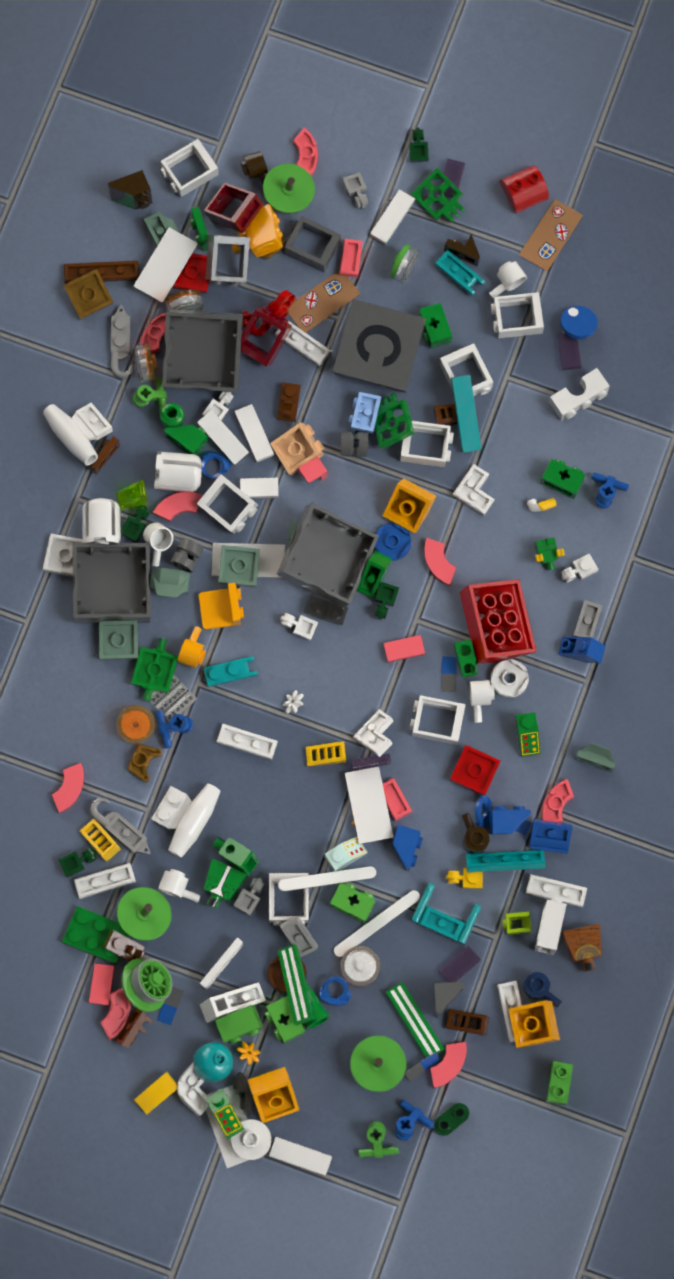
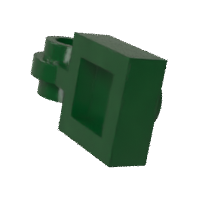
M418 127L416 130H412V138L416 142H409L410 163L429 162L428 142H420V140H424L423 129Z
M138 506L134 514L136 519L128 516L121 529V535L138 542L146 527L140 521H145L150 513L146 506Z
M381 582L375 599L376 602L382 603L381 606L377 605L374 616L378 617L377 619H386L389 608L385 606H394L399 587Z
M89 848L82 852L83 856L81 857L74 851L58 859L66 877L69 878L85 870L82 862L86 861L87 864L97 860V852Z

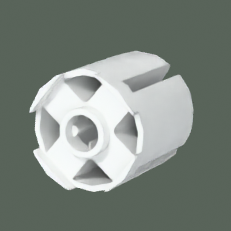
M157 451L154 489L185 492L197 491L201 484L202 461L200 457L195 454Z
M97 498L84 503L82 508V542L105 545L120 544L121 526L120 506L118 503L106 498Z

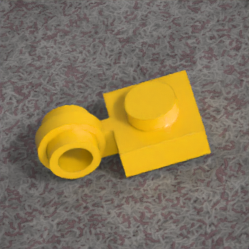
M463 868V876H461L459 871H448L446 880L448 884H459V881H463V889H482L483 872H467V868Z

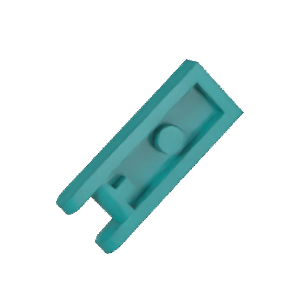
M449 250L435 263L436 267L471 296L475 294L471 287L476 282L482 286L485 284V281Z
M254 656L204 667L208 688L258 676V671L250 672L248 667L249 662L255 661Z

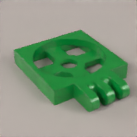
M438 168L411 193L436 220L445 215L453 222L454 218L450 214L453 213L458 217L460 214L455 209L458 207L461 212L465 210L458 202L463 193ZM435 179L445 180L440 186H434L430 182ZM424 187L429 191L430 195L425 201L422 200ZM449 187L453 189V198L450 201L444 196V192ZM440 191V196L434 197V192ZM435 201H439L444 206L441 210L429 208Z
M395 393L390 394V398L389 396L384 397V401L381 399L375 424L380 448L385 449L415 434L407 401L404 399L398 401ZM394 410H402L403 414L395 417ZM387 416L385 423L382 424L383 419ZM391 421H395L393 427H390ZM405 422V431L399 433V425ZM389 430L391 438L385 439L382 433Z

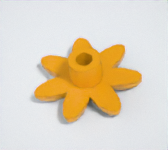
M244 1041L242 1042V1047L237 1048V1051L242 1053L239 1059H246L248 1065H251L252 1060L257 1063L259 1062L256 1055H259L260 1051L253 1050L254 1043L248 1046Z

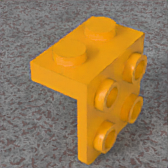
M229 583L228 589L199 593L202 624L205 630L241 625V618H244L243 606L239 607L238 600L242 598L240 588H236V583Z

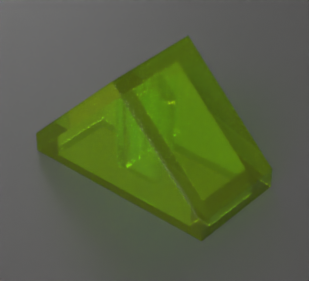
M140 480L116 492L118 505L122 511L138 508V506H149L144 480Z

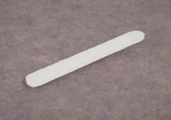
M370 866L282 879L278 883V888L281 891H290L371 879L375 877L376 870Z
M417 891L409 892L334 948L335 955L338 957L344 956L420 899V894Z

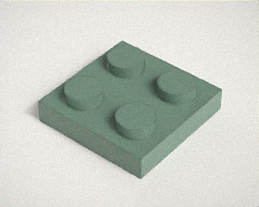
M222 545L218 584L228 585L229 583H236V586L256 587L260 549Z
M137 620L99 621L100 661L138 660Z

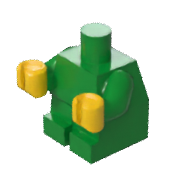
M555 537L534 542L537 553L535 555L536 562L546 563L548 570L555 569L554 561L558 560L560 556L565 555L563 548L557 549Z

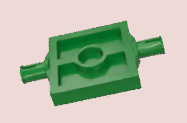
M159 638L157 649L141 647L131 685L145 689L142 699L145 702L146 700L151 702L153 692L159 691L169 694L178 656L164 651L167 640H163V638Z

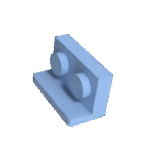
M359 392L358 398L355 397L353 401L354 415H350L348 426H351V432L355 433L357 430L373 434L381 396Z

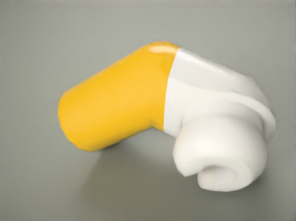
M550 498L537 503L536 499H531L527 502V506L531 512L546 511L556 507V500Z

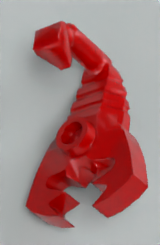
M285 290L278 295L275 301L272 300L267 307L273 311L274 315L285 318L289 313L288 309L293 305L296 297L288 290ZM244 310L241 314H243V326L246 328L252 314ZM263 320L260 327L254 326L251 333L256 336H262L273 325Z

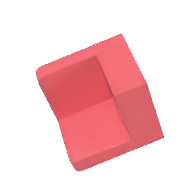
M318 456L298 468V473L300 476L303 475L307 483H311L318 478L322 481L328 477V471Z

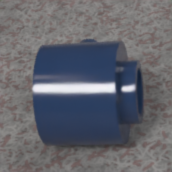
M533 972L527 976L523 984V990L527 997L533 1000H539L544 997L548 1001H552V1004L557 1008L562 1003L561 1000L549 992L550 981L545 974Z

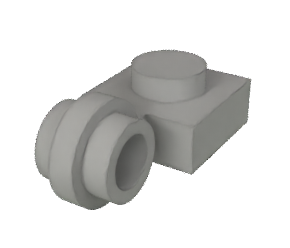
M360 172L344 177L342 182L349 197L357 195V197H354L357 208H365L369 202L366 194L362 195L361 193L367 191V187Z
M254 878L249 886L252 889L251 892L243 888L233 906L251 916L261 900L254 894L256 892L260 894L265 886L261 878Z

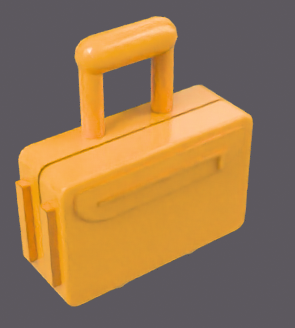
M270 205L263 206L243 234L234 235L250 237L249 248L255 257H261L283 247L281 240L283 234L278 226L280 220ZM231 244L233 253L238 254L241 249L239 244Z

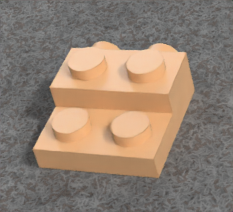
M300 422L270 443L289 475L296 473L300 466L313 458L324 456L322 452L324 447L319 440L315 441L312 436L315 434L314 430L309 424L306 425Z

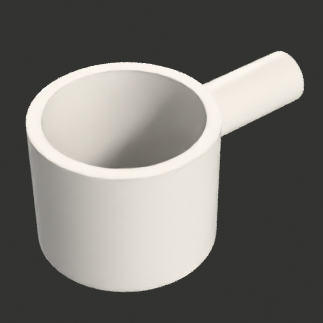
M509 261L499 268L497 277L502 284L489 293L494 299V297L505 290H514L527 279V276L516 261L512 263Z
M151 523L144 530L143 538L154 549L152 566H159L161 551L167 550L172 545L173 534L164 525Z
M489 680L470 681L469 683L471 706L474 707L475 723L482 722L481 706L491 705V700L495 699L494 685H490Z
M174 869L164 872L158 887L159 891L176 898L184 897L197 903L200 899V895L185 889L188 879L185 878L184 873Z

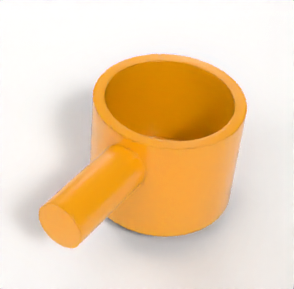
M195 626L190 638L185 639L178 656L179 663L193 668H197L198 664L202 665L206 655L205 645L196 642L201 628Z

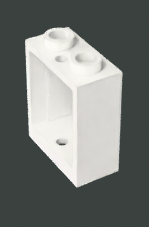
M199 139L161 161L160 171L165 179L168 178L170 180L172 190L175 193L178 192L181 197L219 175L218 167ZM196 154L207 172L181 186L170 168Z
M539 292L494 297V302L491 304V314L495 315L496 321H493L494 333L497 332L498 338L543 334L544 324ZM531 304L534 326L503 329L500 307Z
M474 343L440 358L439 365L451 389V378L454 375L450 367L473 357L485 380L472 386L473 396L478 394L484 395L491 391L493 380Z
M412 421L414 432L445 436L442 459L409 454L411 436L403 439L400 461L445 467L446 461L450 462L451 451L448 450V443L452 444L454 434L450 432L451 426Z
M221 474L197 503L234 534L236 532L239 533L244 528L246 519L253 517L258 510L256 508L258 504ZM226 485L249 503L232 525L209 508Z
M420 695L419 701L415 700L413 712H417L416 718L411 719L409 730L413 731L412 736L458 745L465 704ZM423 705L456 711L451 737L418 730Z
M269 873V923H273V926H281L282 923L296 917L274 916V884H278L282 879L308 876V873ZM304 888V916H299L304 925L309 923L308 888Z
M551 898V900L546 901L534 951L554 955L556 952L567 905L562 903L563 900Z

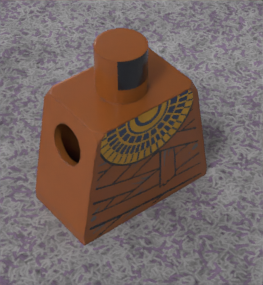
M600 924L563 931L562 937L572 962H582L584 972L596 970L593 959H598L602 956Z

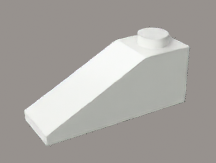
M258 982L211 997L201 1003L200 1007L206 1023L247 1006H255L266 1000Z

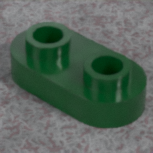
M457 1103L450 1107L435 1120V1132L440 1136H447L468 1119V1107L462 1103ZM458 1109L462 1110L463 1116L458 1117L456 1111ZM442 1122H446L448 1124V1127L446 1129H442L440 1127V1124Z

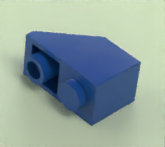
M563 637L558 655L585 663H601L606 645L592 637Z
M506 806L494 807V810L489 811V834H512L531 814V810H525V806H513V810H506Z
M398 825L392 847L405 870L410 871V867H415L418 857L414 855L416 848L420 849L423 837H419L421 831Z

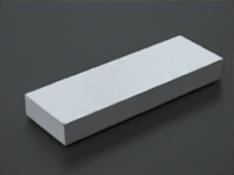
M399 189L371 231L370 236L386 245L415 202V198Z
M288 322L292 325V328L284 342L320 367L330 355L331 350L291 322ZM280 329L275 332L276 337H278Z
M251 404L236 410V417L256 462L274 456L253 405Z
M212 410L197 422L234 465L249 453Z
M222 724L217 739L218 744L272 760L278 743L276 740Z
M128 863L75 879L74 882L79 899L136 883L131 864Z
M530 874L525 894L548 900L557 898L563 900L562 903L583 908L587 888Z
M238 937L200 982V986L205 990L211 986L242 948L243 942Z
M517 981L497 985L510 1043H514L515 1038L509 1009L522 1006Z
M275 1137L269 1155L270 1157L324 1176L327 1174L332 1156Z

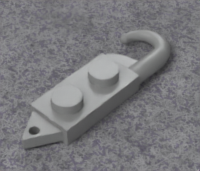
M120 305L115 315L111 316V370L114 375L123 378L131 374L133 365H130L126 372H121L118 369V360H123L130 354L131 325L130 316L127 315L123 306Z
M98 798L93 801L90 811L94 819L134 854L136 852L151 854L147 844V837L119 813L112 812L104 817L98 812V804L102 802L109 804L110 801L108 799Z

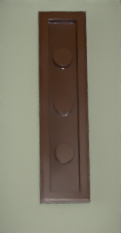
M138 260L64 264L65 284L95 269L98 270L103 282L134 281L139 278Z

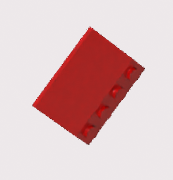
M519 579L471 584L459 592L470 639L473 644L476 665L498 662L537 652Z

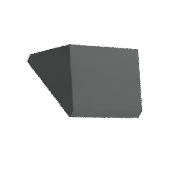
M463 982L434 983L433 999L434 1016L436 1018L464 990L465 984Z

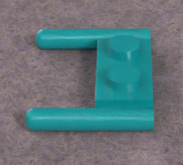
M428 883L411 921L465 945L481 910V906L474 904L465 924L460 920L426 906L435 888L433 883Z

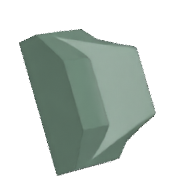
M161 211L144 219L146 228L156 248L169 227L179 232L174 220L164 217Z
M152 568L150 589H154L158 596L177 598L182 593H188L190 573L176 569Z
M594 743L579 750L575 760L612 772L615 766L611 750Z

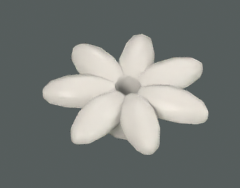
M295 690L292 696L286 695L288 701L283 703V706L287 707L286 713H289L291 710L297 713V708L303 706V702L300 701L304 696L303 694L298 695L297 690Z

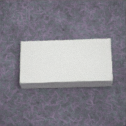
M278 478L240 479V490L250 498H279Z

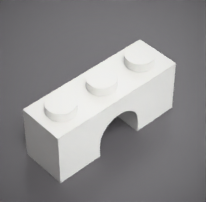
M598 368L581 377L580 384L584 389L582 395H572L565 387L550 397L549 404L561 421L565 418H572L576 415V411L581 408L583 410L592 405V401L596 399L601 400L608 394L610 386Z

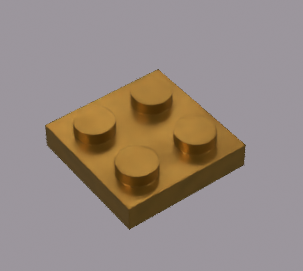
M97 269L63 285L80 319L114 303Z

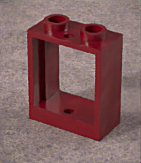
M224 182L204 209V212L212 222L243 234L264 204L255 193ZM233 198L243 201L232 218L221 215Z
M261 306L255 309L242 333L241 351L266 367L273 364L292 325L288 323L289 321L286 318L274 315L273 311L268 307ZM259 317L281 330L269 353L247 340Z

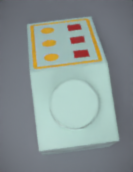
M357 836L325 853V859L333 872L347 867L368 852L363 844H359Z

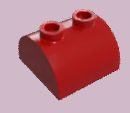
M535 165L503 178L499 182L515 214L549 199L546 182Z

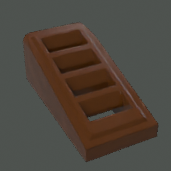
M455 404L434 406L437 424L447 426L458 424ZM448 411H452L453 418H450ZM442 412H445L446 419L442 418Z
M449 1009L445 1028L486 1036L490 1017ZM456 1014L458 1015L456 1026H453L454 1017ZM463 1016H466L464 1027H461ZM474 1018L472 1029H470V1020ZM479 1019H481L480 1030H477Z

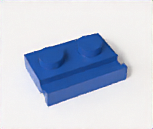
M533 819L530 848L568 854L572 825Z

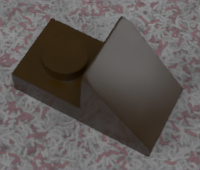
M470 234L465 246L458 240L447 239L444 252L449 250L457 258L478 266L480 255L472 234Z

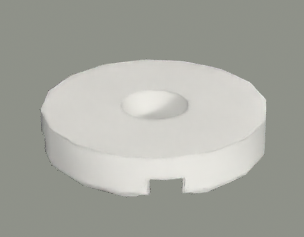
M508 659L499 662L491 673V685H494V691L505 698H514L521 695L526 690L529 682L526 667L516 660ZM512 674L515 677V681L507 683L504 679L505 675Z

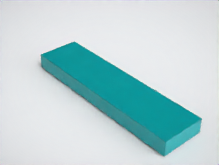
M471 376L452 377L451 383L462 452L482 450Z
M544 850L466 854L467 872L544 869L546 864Z

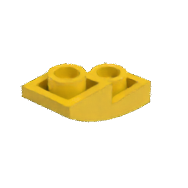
M166 1072L134 1100L147 1115L177 1090L178 1084Z

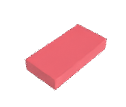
M344 239L340 267L341 276L358 278L363 241Z
M421 635L383 643L388 663L425 655Z
M392 778L384 782L383 789L387 808L393 819L397 821L412 813L395 779Z
M94 965L89 998L90 1004L109 1006L110 999L108 995L111 994L114 966Z

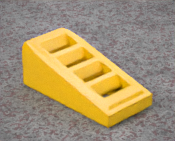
M344 742L306 747L307 766L346 763ZM339 748L340 757H336L335 749ZM331 749L332 758L328 759L327 750ZM320 750L324 752L323 760H320ZM312 751H316V761H313Z
M92 819L80 830V833L106 862L121 850L95 819ZM95 827L98 828L95 832L88 836V833L91 832ZM100 833H102V835L96 841H93ZM107 839L108 841L99 848L98 846Z

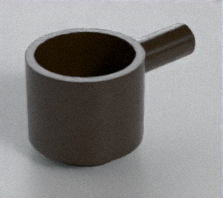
M257 151L243 156L241 166L244 175H248L250 179L259 177L263 187L268 170L262 152Z
M469 813L463 814L462 818L467 828L463 839L465 849L471 854L483 853L487 849L490 840L488 832L482 827H474Z

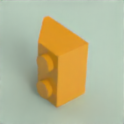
M403 478L397 483L382 516L416 534L437 496Z
M545 1000L509 1009L516 1048L541 1045L560 1040L552 1001Z
M285 1067L248 1079L262 1123L300 1110Z

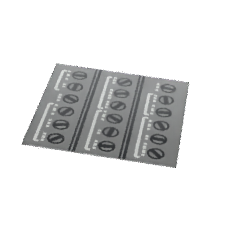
M175 675L173 676L169 694L157 691L153 692L151 697L153 706L158 711L162 710L169 722L174 715L181 714L197 700Z

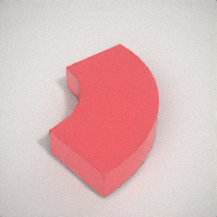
M303 128L293 140V144L299 152V160L296 165L304 168L312 176L318 163V150L313 136L307 129Z
M166 312L155 317L143 332L141 355H145V351L146 354L160 352V343L165 336Z
M195 492L173 494L161 501L153 511V514L169 522L176 515L183 512L196 514L199 508L197 503L203 495Z
M426 538L424 548L426 563L433 576L445 585L450 586L456 567L451 565L445 558L444 543Z
M81 763L63 770V785L57 792L52 794L59 814L69 809L77 801L82 791L84 770Z
M568 779L554 786L547 795L542 808V821L563 822V807L569 800L574 798Z
M123 987L108 995L110 1010L107 1016L100 1022L109 1040L118 1035L125 1027L131 1010V1003L127 999Z
M466 1042L446 1045V1055L439 1065L430 1068L434 1088L449 1083L460 1072L466 1058Z

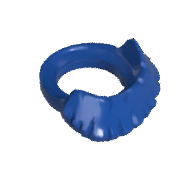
M206 451L201 455L202 473L206 477L216 479L220 474L223 475V473L229 471L231 463L220 453ZM214 458L220 461V471L215 475L208 474L205 469L207 462Z
M481 795L476 804L475 816L477 822L475 824L482 828L489 825V811L493 809L492 801L488 796Z
M339 976L328 978L323 986L319 988L318 992L323 1002L334 1006L347 1004L352 995L349 992L348 983ZM337 981L343 985L344 991L339 997L330 996L328 985L331 982Z

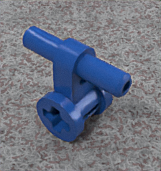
M596 472L592 475L593 480L604 483L599 488L595 498V503L600 508L606 509L611 506L612 499L616 495L615 488L623 491L628 490L629 484L615 480V477L610 475L607 477Z
M162 710L156 712L159 723V735H162L166 749L172 747L169 733L177 731L185 734L189 733L193 728V721L187 716L176 714L171 718L170 723H166L164 712Z
M406 1100L401 1101L400 1106L410 1115L400 1117L397 1120L395 1135L398 1139L402 1141L409 1140L413 1135L414 1125L418 1120L429 1129L434 1126V1122L426 1117L421 1109L415 1108Z

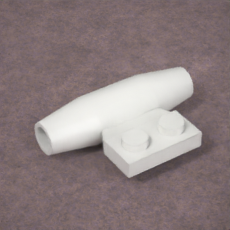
M92 403L77 410L72 418L54 404L47 406L43 412L55 435L85 465L93 464L98 458L89 440H99L113 432L112 426Z
M207 783L195 799L191 801L187 794L170 786L151 818L152 821L167 829H176L168 849L170 853L182 858L195 843L213 813L221 792L218 788Z

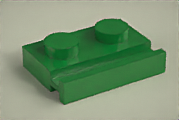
M199 207L191 209L192 219L189 220L192 230L196 229L198 234L195 236L198 247L202 246L204 252L208 249V234Z

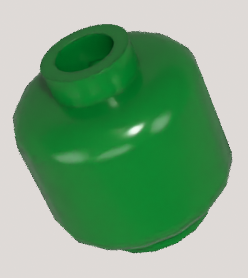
M169 403L162 407L160 421L165 428L183 425L185 416L180 405Z

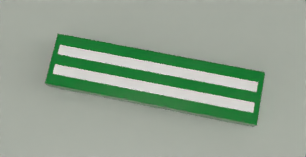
M294 944L278 950L294 1024L300 1025L314 1020L298 945Z
M401 982L387 991L388 998L425 1057L427 1058L435 1052L437 1054L444 1050L442 1044L404 983Z

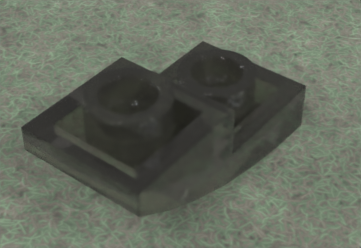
M309 595L304 613L342 626L348 607L334 601H327L317 596Z
M238 1072L237 1077H233V1089H236V1095H244V1098L240 1097V1110H243V1115H251L252 1097L250 1088L244 1074Z

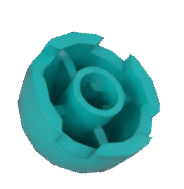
M211 1042L204 1044L196 1050L193 1056L194 1071L205 1082L221 1081L230 1074L233 1068L234 1060L232 1053L221 1043Z

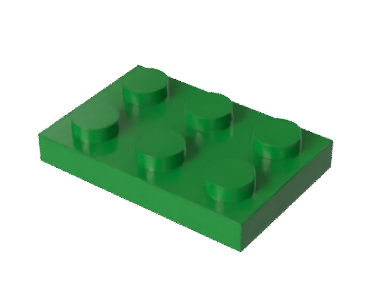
M77 906L62 943L117 965L120 956L104 949L103 946L111 930L126 937H129V935L123 931L119 922Z

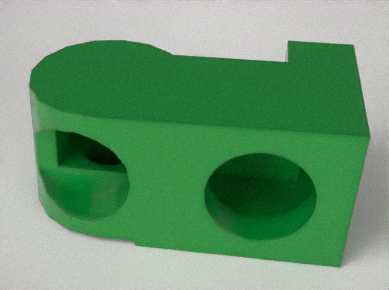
M472 640L454 643L453 647L462 678L478 675Z

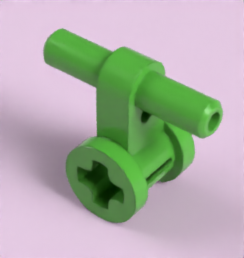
M162 377L155 379L157 390H153L148 385H142L138 388L137 392L133 395V402L136 406L145 407L149 401H158L159 411H161L162 407L166 405L167 392L162 387Z
M375 1121L369 1125L367 1138L373 1143L374 1148L360 1149L358 1151L360 1158L373 1156L375 1158H383L385 1155L399 1154L397 1146H382V1141L386 1134V1127L382 1122ZM374 1129H377V1131L380 1133L379 1136H376V1134L373 1132Z

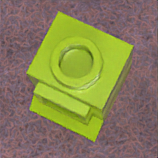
M529 912L506 914V919H502L503 930L507 931L508 935L532 934ZM522 920V928L513 929L512 921Z

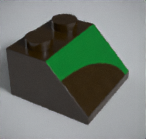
M143 170L108 183L110 198L114 202L135 210L147 208L152 204L151 189Z

